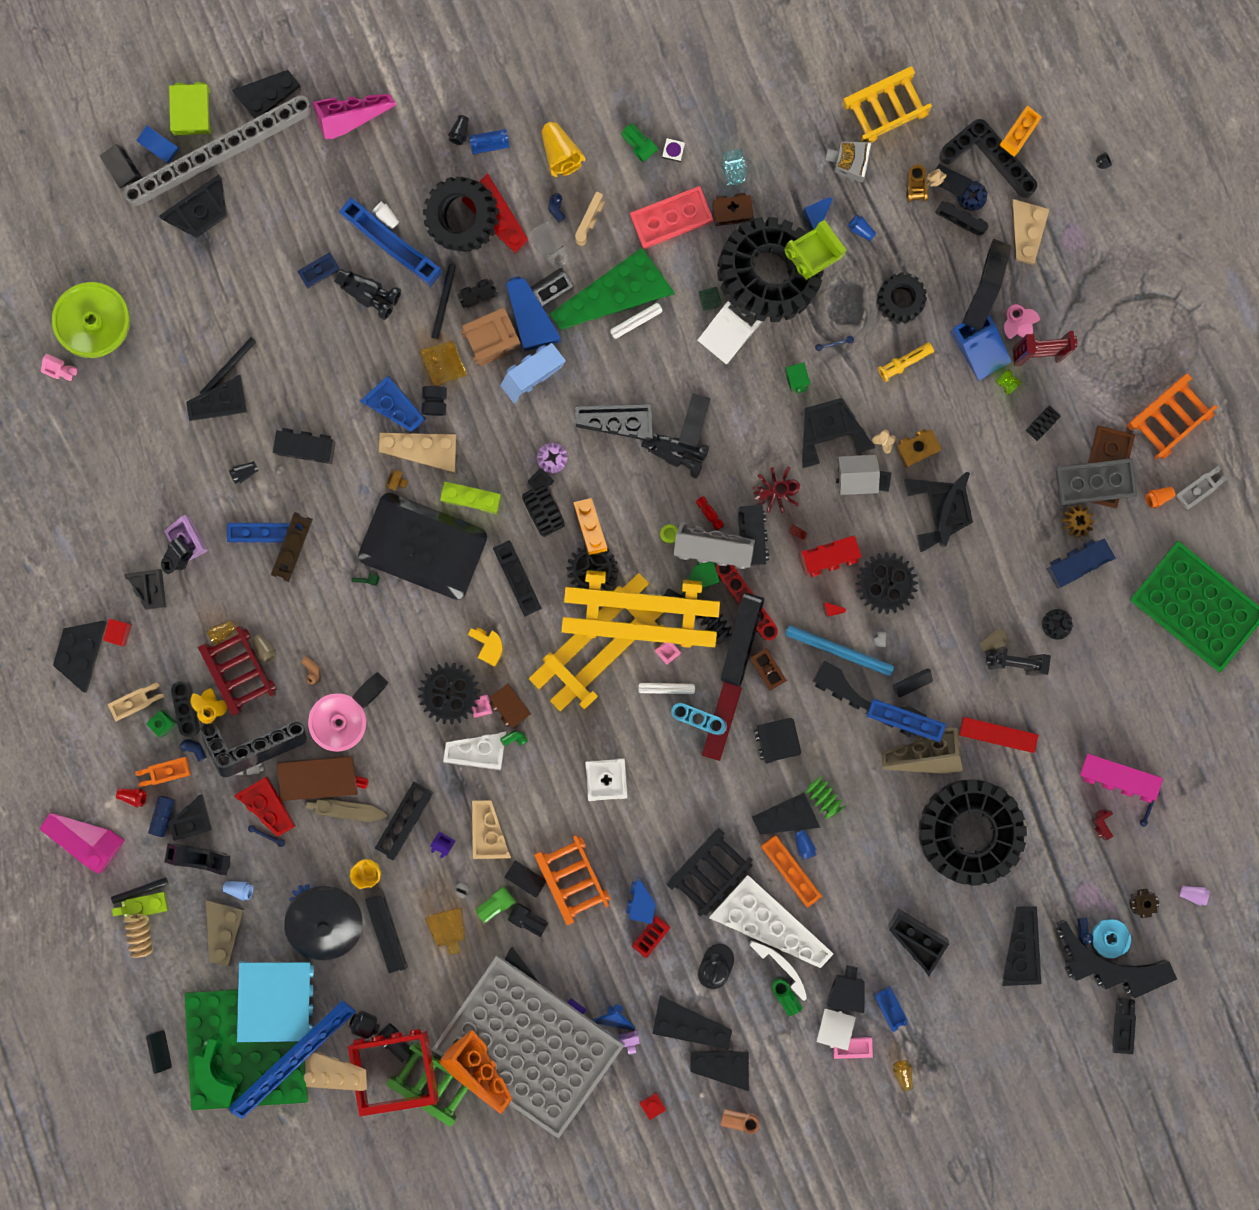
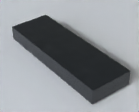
M692 393L678 445L694 450L697 449L711 398Z

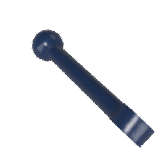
M848 336L843 340L823 345L817 344L815 349L821 351L823 348L843 343L851 344L854 341V337Z
M1154 801L1149 803L1144 819L1140 821L1142 827L1148 824L1147 819Z
M250 825L248 827L249 832H255L269 840H272L276 842L279 847H283L285 845V841L283 839L278 840L256 829L254 825Z

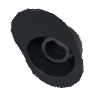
M714 944L705 952L698 970V978L706 988L718 989L728 980L734 965V954L728 946Z

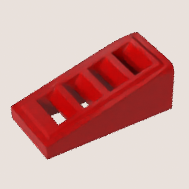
M655 915L652 924L649 923L631 946L647 959L671 927ZM654 923H657L664 930L660 932L653 926ZM651 929L659 936L656 938L648 931ZM644 936H648L654 942L650 944L644 939ZM640 941L648 947L647 951L639 945Z

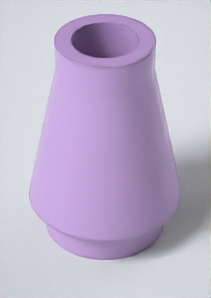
M1182 885L1179 897H1183L1199 906L1207 905L1210 890H1206L1205 887Z

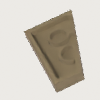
M206 900L209 962L224 966L230 965L245 909Z

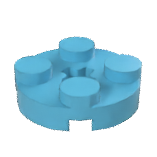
M1115 919L1099 921L1091 933L1094 937V941L1091 943L1092 947L1097 953L1106 958H1117L1125 954L1131 944V935L1127 927ZM1113 933V937L1116 938L1115 942L1111 941V943L1108 944V940L1106 939L1107 935Z

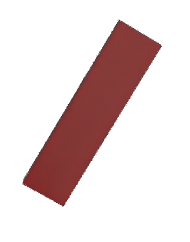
M967 717L962 718L959 736L1030 753H1035L1039 736L1038 734Z

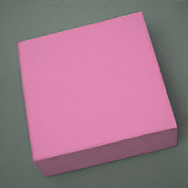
M663 643L654 650L666 665L681 654L674 643Z
M488 694L480 696V700L474 701L478 705V707L472 706L471 708L474 712V718L493 713L489 704Z

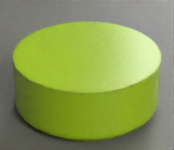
M672 524L663 526L660 531L662 541L667 544L674 543L678 528Z

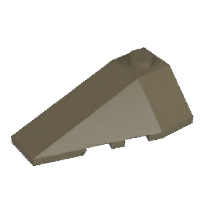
M957 727L944 729L940 742L919 737L912 744L907 746L902 744L882 752L883 770L940 774L963 771Z

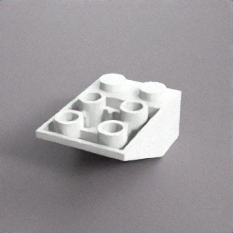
M729 300L697 340L726 365L763 322L755 320L756 314L753 312L750 313L749 317L742 314L740 311L743 307L739 304L734 308Z

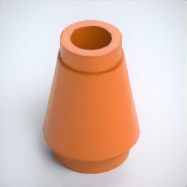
M1171 486L1150 490L1145 494V501L1150 508H1158L1175 497V490Z

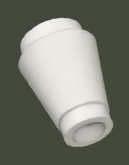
M382 201L371 212L376 219L391 230L400 222L389 206Z

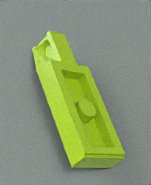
M165 892L127 899L121 902V907L113 908L112 913L113 916L124 914L125 918L134 914L150 915L168 911Z

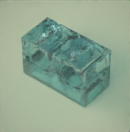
M742 148L723 153L721 164L727 185L732 184V186L742 184L747 175Z

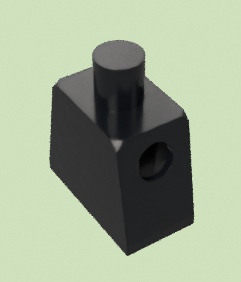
M846 965L845 976H835L826 1001L828 1007L864 1013L865 982L863 979L856 978L858 967Z

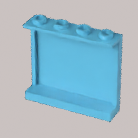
M306 960V962L239 961L237 1042L300 1041L312 1029V1024H309V1016H313V1004H309V997H313V985H310V977L314 975V966L310 965L309 960Z

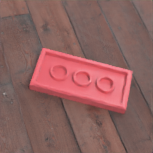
M700 186L629 213L643 249L714 222Z

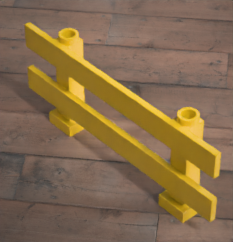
M587 570L585 582H589V589L565 587L564 602L587 605L586 619L563 617L562 633L582 634L587 638L603 636L675 643L687 648L692 647V645L715 647L716 631L694 629L695 615L719 617V601L697 599V593H702V581L683 580L682 591H686L685 598L601 590V583L605 584L606 572ZM599 606L683 614L682 628L598 620Z
M638 573L623 588L619 585L614 591L639 594L649 583ZM604 606L599 610L598 620L611 621L624 608ZM627 609L635 618L631 622L634 624L659 626L655 620L664 613ZM574 634L554 655L549 652L542 659L545 663L528 679L540 689L556 674L566 685L550 702L561 712L577 696L582 701L579 705L585 710L598 697L594 691L590 693L586 687L635 640L614 638L574 677L564 665L593 639L587 638L582 634Z

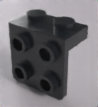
M793 718L756 725L757 730H754L756 742H760L761 749H758L760 760H764L765 764L801 754Z

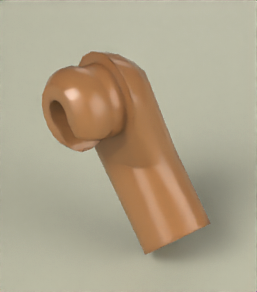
M306 656L301 661V664L308 669L306 681L313 685L320 679V667Z

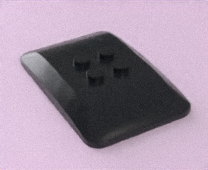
M385 493L379 500L358 557L367 566L458 600L463 598L467 592L486 544L487 533L484 529L396 494Z

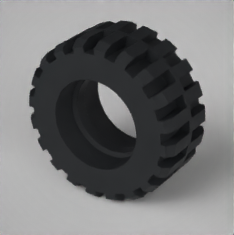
M450 177L446 179V182L441 181L436 184L438 188L436 190L431 189L429 192L431 195L430 199L426 198L424 204H427V209H423V215L426 216L424 225L429 228L427 232L430 237H434V241L444 248L458 252H471L472 249L478 250L482 248V244H487L490 241V235L494 236L496 230H494L495 225H499L497 215L500 212L499 208H496L495 205L498 202L495 197H492V192L484 187L482 183L465 177ZM464 196L474 202L476 219L469 230L457 233L448 225L447 210L456 198Z

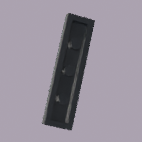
M413 781L375 849L387 855L386 857L392 861L395 860L431 799L433 792ZM415 787L424 792L420 800L413 801L411 794ZM411 804L412 814L410 817L403 818V807ZM402 821V831L394 835L393 824ZM388 838L393 840V846L390 851L381 847L383 841Z
M384 893L365 899L388 972L405 970L408 965Z

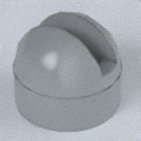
M886 632L875 633L873 636L874 644L879 647H886Z
M463 882L458 883L454 888V894L458 898H465L470 892L469 886ZM457 888L466 891V894L457 891Z

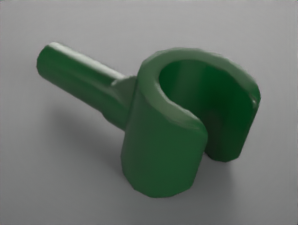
M369 573L368 579L352 578L351 581L375 586L378 584L380 577Z

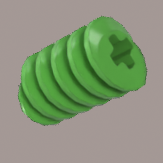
M821 775L807 786L808 789L805 793H813L810 800L817 799L815 806L822 805L819 812L826 811L827 813L824 816L826 819L836 815L846 805L840 807L842 800L835 801L837 793L830 795L833 788H825L828 782H820L823 778V775Z

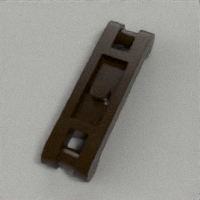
M294 512L271 576H279L284 578V581H290L311 527L312 518H304L299 513ZM297 523L304 525L303 530L296 528ZM282 564L288 566L287 571L280 569Z

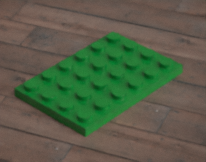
M1179 541L1175 542L1129 599L1131 603L1218 673L1222 672L1259 626V605Z

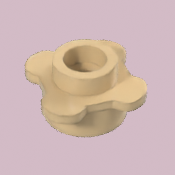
M940 169L932 171L927 176V184L930 186L940 185L944 181L946 174L941 172Z

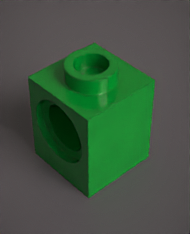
M805 362L785 368L790 391H796V394L807 391V387L811 383Z
M159 710L146 725L159 738H162L177 723L165 710Z

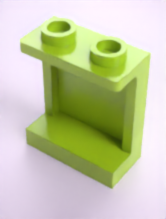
M194 82V85H186L185 83L169 85L170 131L174 136L212 134V126L209 119V93L211 92L209 86L204 82Z
M825 220L818 223L814 230L795 241L790 240L784 248L786 256L793 261L799 274L803 275L806 280L840 260L847 251Z

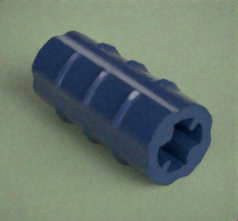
M158 796L155 810L152 814L149 834L165 837L175 799Z

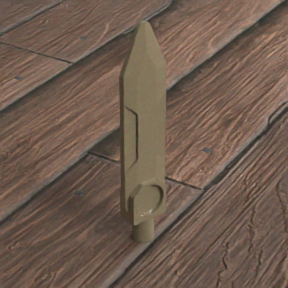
M324 798L317 799V802L307 801L306 805L307 809H314L315 813L323 816L365 822L387 818L385 812L373 805Z

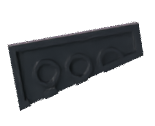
M660 995L652 1034L723 1049L729 1048L732 1029Z

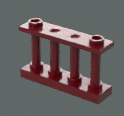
M1069 331L1061 339L1038 341L1035 339L1034 334H1026L1012 348L1014 366H1022L1030 358L1055 356L1056 363H1060L1075 351L1078 345L1077 336H1074V331Z
M241 626L236 627L237 635L214 647H209L208 644L198 647L232 716L242 713L241 708L245 703L267 692L270 697H274L276 695L275 690H277L273 680L268 679L249 641L251 636L246 628L243 629ZM241 641L243 642L247 650L246 652L223 664L217 663L215 659L217 653ZM251 658L255 669L232 681H226L223 675L226 670ZM258 675L260 676L264 686L240 698L234 697L232 691L235 687Z

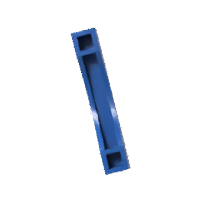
M350 198L339 211L342 218L430 288L442 274L440 267L395 235L353 198Z

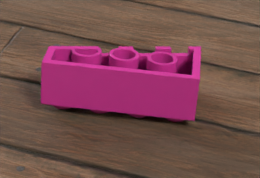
M1087 754L1080 774L1081 777H1084V782L1093 785L1095 782L1103 784L1102 787L1113 791L1116 788L1122 790L1121 794L1130 797L1134 794L1140 796V800L1148 803L1156 802L1163 781L1161 777Z

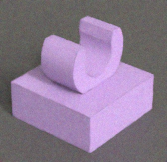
M638 1030L619 1034V1040L625 1043L624 1047H627L628 1054L636 1053L635 1045L640 1044Z

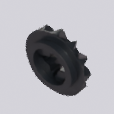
M1054 609L1047 612L1043 617L1042 629L1049 638L1060 640L1071 633L1073 627L1072 617L1066 611ZM1063 618L1061 620V625L1063 628H1057L1054 630L1055 624L1052 620L1058 621L1059 619Z

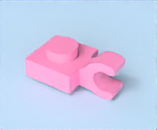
M46 354L43 357L41 372L56 379L62 376L66 380L71 381L72 376L77 375V368L70 365L63 366V360Z

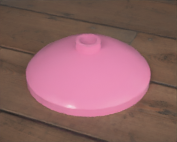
M338 693L327 695L317 701L311 709L308 719L309 731L314 741L322 748L336 752L354 747L362 739L367 724L364 709L351 696ZM337 719L342 720L343 723L341 726H338L336 724Z

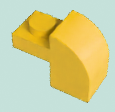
M477 627L474 630L471 628L468 635L484 643L478 658L496 667L503 653L502 639L493 630L489 637H487V632Z

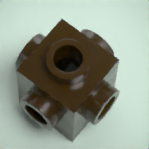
M1148 889L1137 890V893L1130 894L1129 904L1134 914L1140 915V918L1152 917V913H1158L1159 899L1155 896V893L1149 892ZM1145 901H1147V907H1146V908L1144 907V902H1145Z

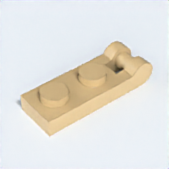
M597 191L575 234V240L579 246L586 244V234L589 228L593 229L597 220L595 218L597 211L601 212L605 204L603 194Z

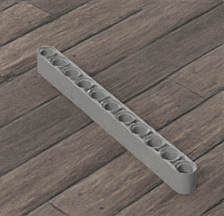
M297 96L128 185L124 189V197L133 206L144 204L308 117L312 112L309 100L305 96ZM302 103L307 104V106H306L305 109H303V110H299V109H298V106H299L300 104H302ZM285 112H289V113H290V115H289L288 118H286V119H282V118H281V116H282L283 113H285ZM267 121H272L273 124L271 127H264ZM250 130H256L254 136H248ZM233 139H239L237 145H231ZM223 148L220 154H214L215 149ZM200 157H206L203 163H197ZM184 165L189 166L186 172H181V168ZM167 174H172V178L169 181H164V177ZM150 183H155V187L152 190H147ZM133 192H138V196L135 199L130 198Z

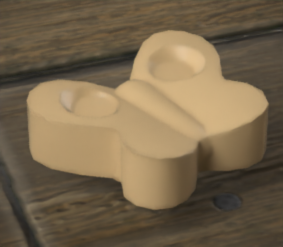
M885 429L881 434L875 435L872 438V442L874 444H881L884 453L888 454L896 442V437L891 436L889 431Z

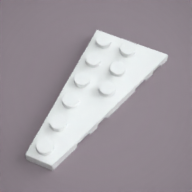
M749 875L745 876L709 916L714 921L819 968L833 955L822 942Z

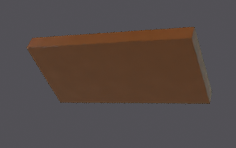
M1098 425L1088 463L1129 459L1135 434ZM1119 499L1090 503L1117 509Z
M353 756L276 763L281 801L358 794Z

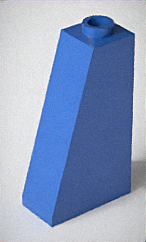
M513 277L509 279L510 282H506L524 352L540 348L544 344L548 346L551 343H560V335L525 278Z

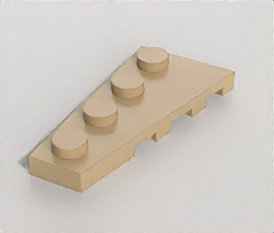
M380 433L379 452L456 473L457 435Z
M314 1051L305 1060L304 1081L306 1082V1087L363 1091L367 1089L366 1069L348 1062L339 1061L340 1059L335 1057H328L323 1052Z

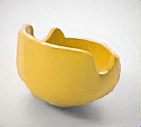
M363 859L352 867L349 877L352 884L359 889L372 888L380 881L381 870L378 863L371 859Z

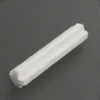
M655 303L610 330L612 336L617 339L662 313V308L658 303Z
M639 683L638 691L639 693L694 694L695 685Z

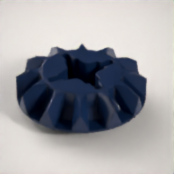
M972 181L963 198L957 196V200L964 209L976 211L985 205L988 192L985 189V185H982L979 181ZM968 191L972 193L978 191L975 196L977 199L971 198L966 200L970 195Z

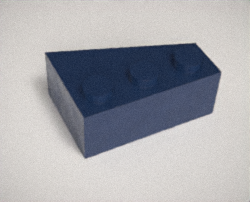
M1105 538L1096 542L1092 539L1083 544L1085 548L1079 551L1076 548L1066 553L1067 558L1061 560L1059 557L1050 562L1051 566L1046 569L1057 589L1116 559Z

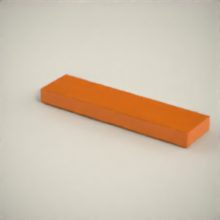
M776 834L760 846L807 908L823 897Z

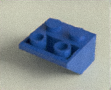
M637 877L636 882L632 881L630 894L633 895L632 901L628 900L626 913L629 914V919L652 924L656 902L642 879Z

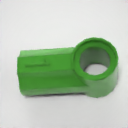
M504 886L495 892L489 900L476 908L475 911L480 919L486 923L500 911L503 912L516 901Z

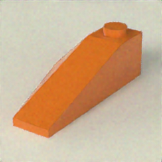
M471 1030L449 1047L439 1063L455 1079L501 1114L512 1100V1097L503 1079L499 1077L495 1069L494 1060L491 1061L487 1053L488 1048L486 1044Z

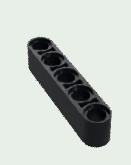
M747 592L743 594L725 659L721 681L736 686L741 685L764 603L763 597Z

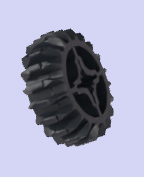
M584 545L585 551L583 552L578 547L577 550L580 554L577 555L573 552L572 556L575 560L568 559V562L573 564V566L566 567L567 570L573 572L568 574L567 577L575 578L570 582L571 585L577 582L576 588H581L582 586L589 589V585L583 583L578 576L586 575L587 570L590 569L589 560H591L594 567H601L595 571L609 568L605 584L601 583L603 590L608 591L605 585L613 586V583L609 581L610 578L613 580L617 579L615 575H612V572L617 573L618 569L612 568V566L618 563L617 561H610L615 557L614 554L607 556L609 553L608 548L604 553H597L607 562L597 564L593 561L592 555H588L586 545ZM586 556V567L576 571L578 562L582 557Z

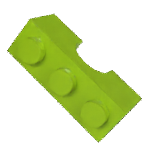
M444 481L440 501L498 515L502 495Z

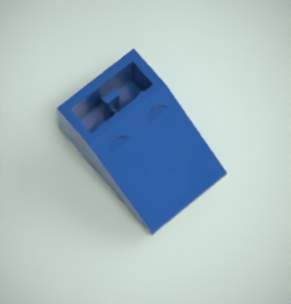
M988 315L981 331L962 323L950 331L951 336L978 381L1012 362L990 315Z

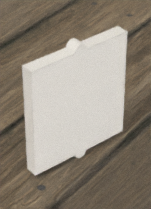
M824 1009L816 1042L829 1045L830 1048L836 1047L848 1051L856 1017L843 1014L842 1011L836 1012Z

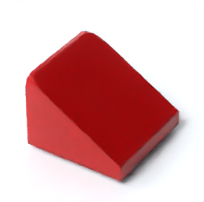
M823 602L827 617L842 614L846 611V608Z

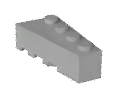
M681 522L676 533L674 556H678V558L688 560L689 558L697 559L698 562L707 563L708 561L716 562L720 566H727L729 564L735 565L739 569L750 568L755 540L732 534L725 537L722 532L715 530L708 533L703 530V527L699 526L693 529L687 528V524Z

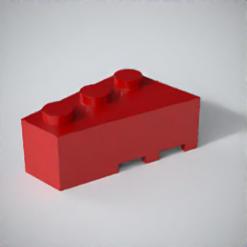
M855 535L826 545H820L810 550H804L798 554L805 576L810 575L811 578L821 575V571L828 569L829 572L840 569L839 565L844 563L847 566L858 563L857 559L862 557Z

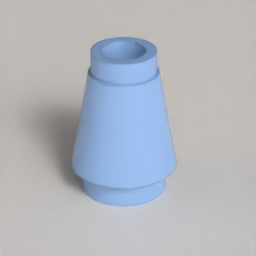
M225 881L223 892L242 901L245 899L250 900L253 894V885H250L249 882Z

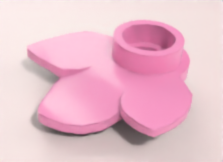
M1018 304L1010 306L1006 313L1007 320L1004 323L1005 335L1008 339H1012L1016 334L1022 338L1026 334H1033L1032 324L1040 321L1039 315L1036 311L1024 309ZM1017 311L1019 313V317H1014L1013 312Z

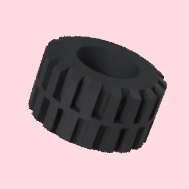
M901 272L899 275L893 274L885 280L877 294L878 310L883 312L882 316L884 318L888 317V321H896V324L901 322L905 324L919 316L927 301L925 296L927 291L923 289L924 284L918 281V277L915 276L913 278L911 277L912 274L904 275V272ZM896 289L908 291L912 297L911 306L907 308L897 307L892 302L891 293Z
M544 484L522 494V500L536 528L543 537L565 527L564 519L551 493Z

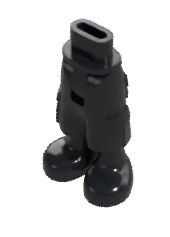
M341 269L334 280L335 283L340 285L342 290L354 297L358 303L367 308L373 306L377 309L379 318L386 320L393 311L391 305L396 306L401 296L400 288L394 287L390 291L383 290L380 282L371 278H365L351 271L346 272ZM379 296L382 299L386 300L388 303L380 302L379 300L375 299V297Z
M657 433L653 435V442L642 441L641 447L648 449V452L664 459L665 462L675 467H679L681 464L686 466L690 470L691 477L695 479L700 474L703 462L687 458L683 455L687 453L704 461L710 447L703 444L697 447L696 450L678 445L679 438L657 435Z

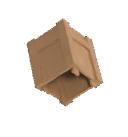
M501 308L463 325L464 330L460 331L461 334L465 333L462 337L463 339L467 337L475 354V357H472L474 364L479 363L480 367L522 349L505 308Z

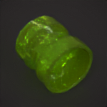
M1010 369L995 381L998 386H1003L1004 392L1007 395L1011 394L1022 383L1018 378L1013 377V372Z

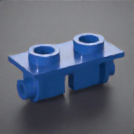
M506 129L469 136L472 154L510 148Z

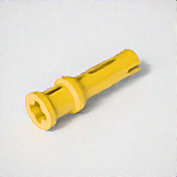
M927 342L899 359L893 358L885 366L877 367L883 381L887 382L890 377L897 373H903L904 368L934 353V349L930 342Z

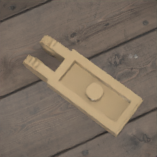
M158 682L146 688H140L107 704L115 722L163 699V693L157 694L150 699L146 694L160 687Z

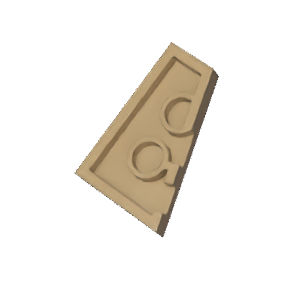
M472 801V859L511 858L492 801Z

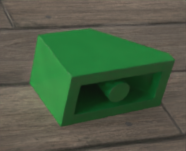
M711 561L707 563L697 562V566H694L688 580L702 581V589L720 583L714 563Z

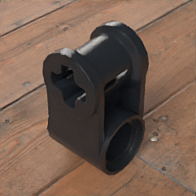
M175 538L169 543L168 549L161 560V568L166 574L173 573L177 569H185L193 555L192 549L182 538Z

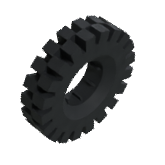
M760 217L753 219L751 224L746 221L739 226L738 230L735 229L731 233L718 258L717 266L720 268L717 271L718 281H723L720 288L724 296L727 294L731 295L729 302L734 308L740 304L743 307L740 311L742 314L749 317L750 313L753 312L756 314L755 320L763 322L766 317H770V322H780L782 317L785 320L794 318L797 312L800 314L807 308L820 289L824 269L806 280L803 275L799 274L793 261L786 256L784 248L790 240L795 241L807 233L802 228L798 227L794 231L791 229L793 223L784 219L782 225H780L776 217H768L766 222ZM761 253H773L780 256L789 268V279H785L780 284L765 282L754 271L753 258L758 257Z
M960 780L941 788V791L935 793L929 799V804L925 805L922 812V821L920 820L919 822L920 845L923 847V853L927 861L946 878L964 885L978 886L984 883L990 884L997 881V878L1006 876L1011 872L1009 869L1012 866H1016L1021 859L1019 855L1021 852H1024L1026 845L1024 837L1027 836V826H1024L1023 820H1025L1022 810H1019L1018 803L1001 787L981 780ZM973 811L983 814V818L987 817L991 822L992 827L990 830H993L991 842H988L987 844L989 845L980 852L978 850H975V853L964 852V848H959L955 843L954 837L956 835H953L954 825L959 822L958 819L963 814L968 813L970 815Z

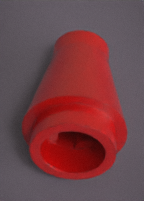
M119 788L116 793V799L138 808L139 806H144L147 793L142 789Z

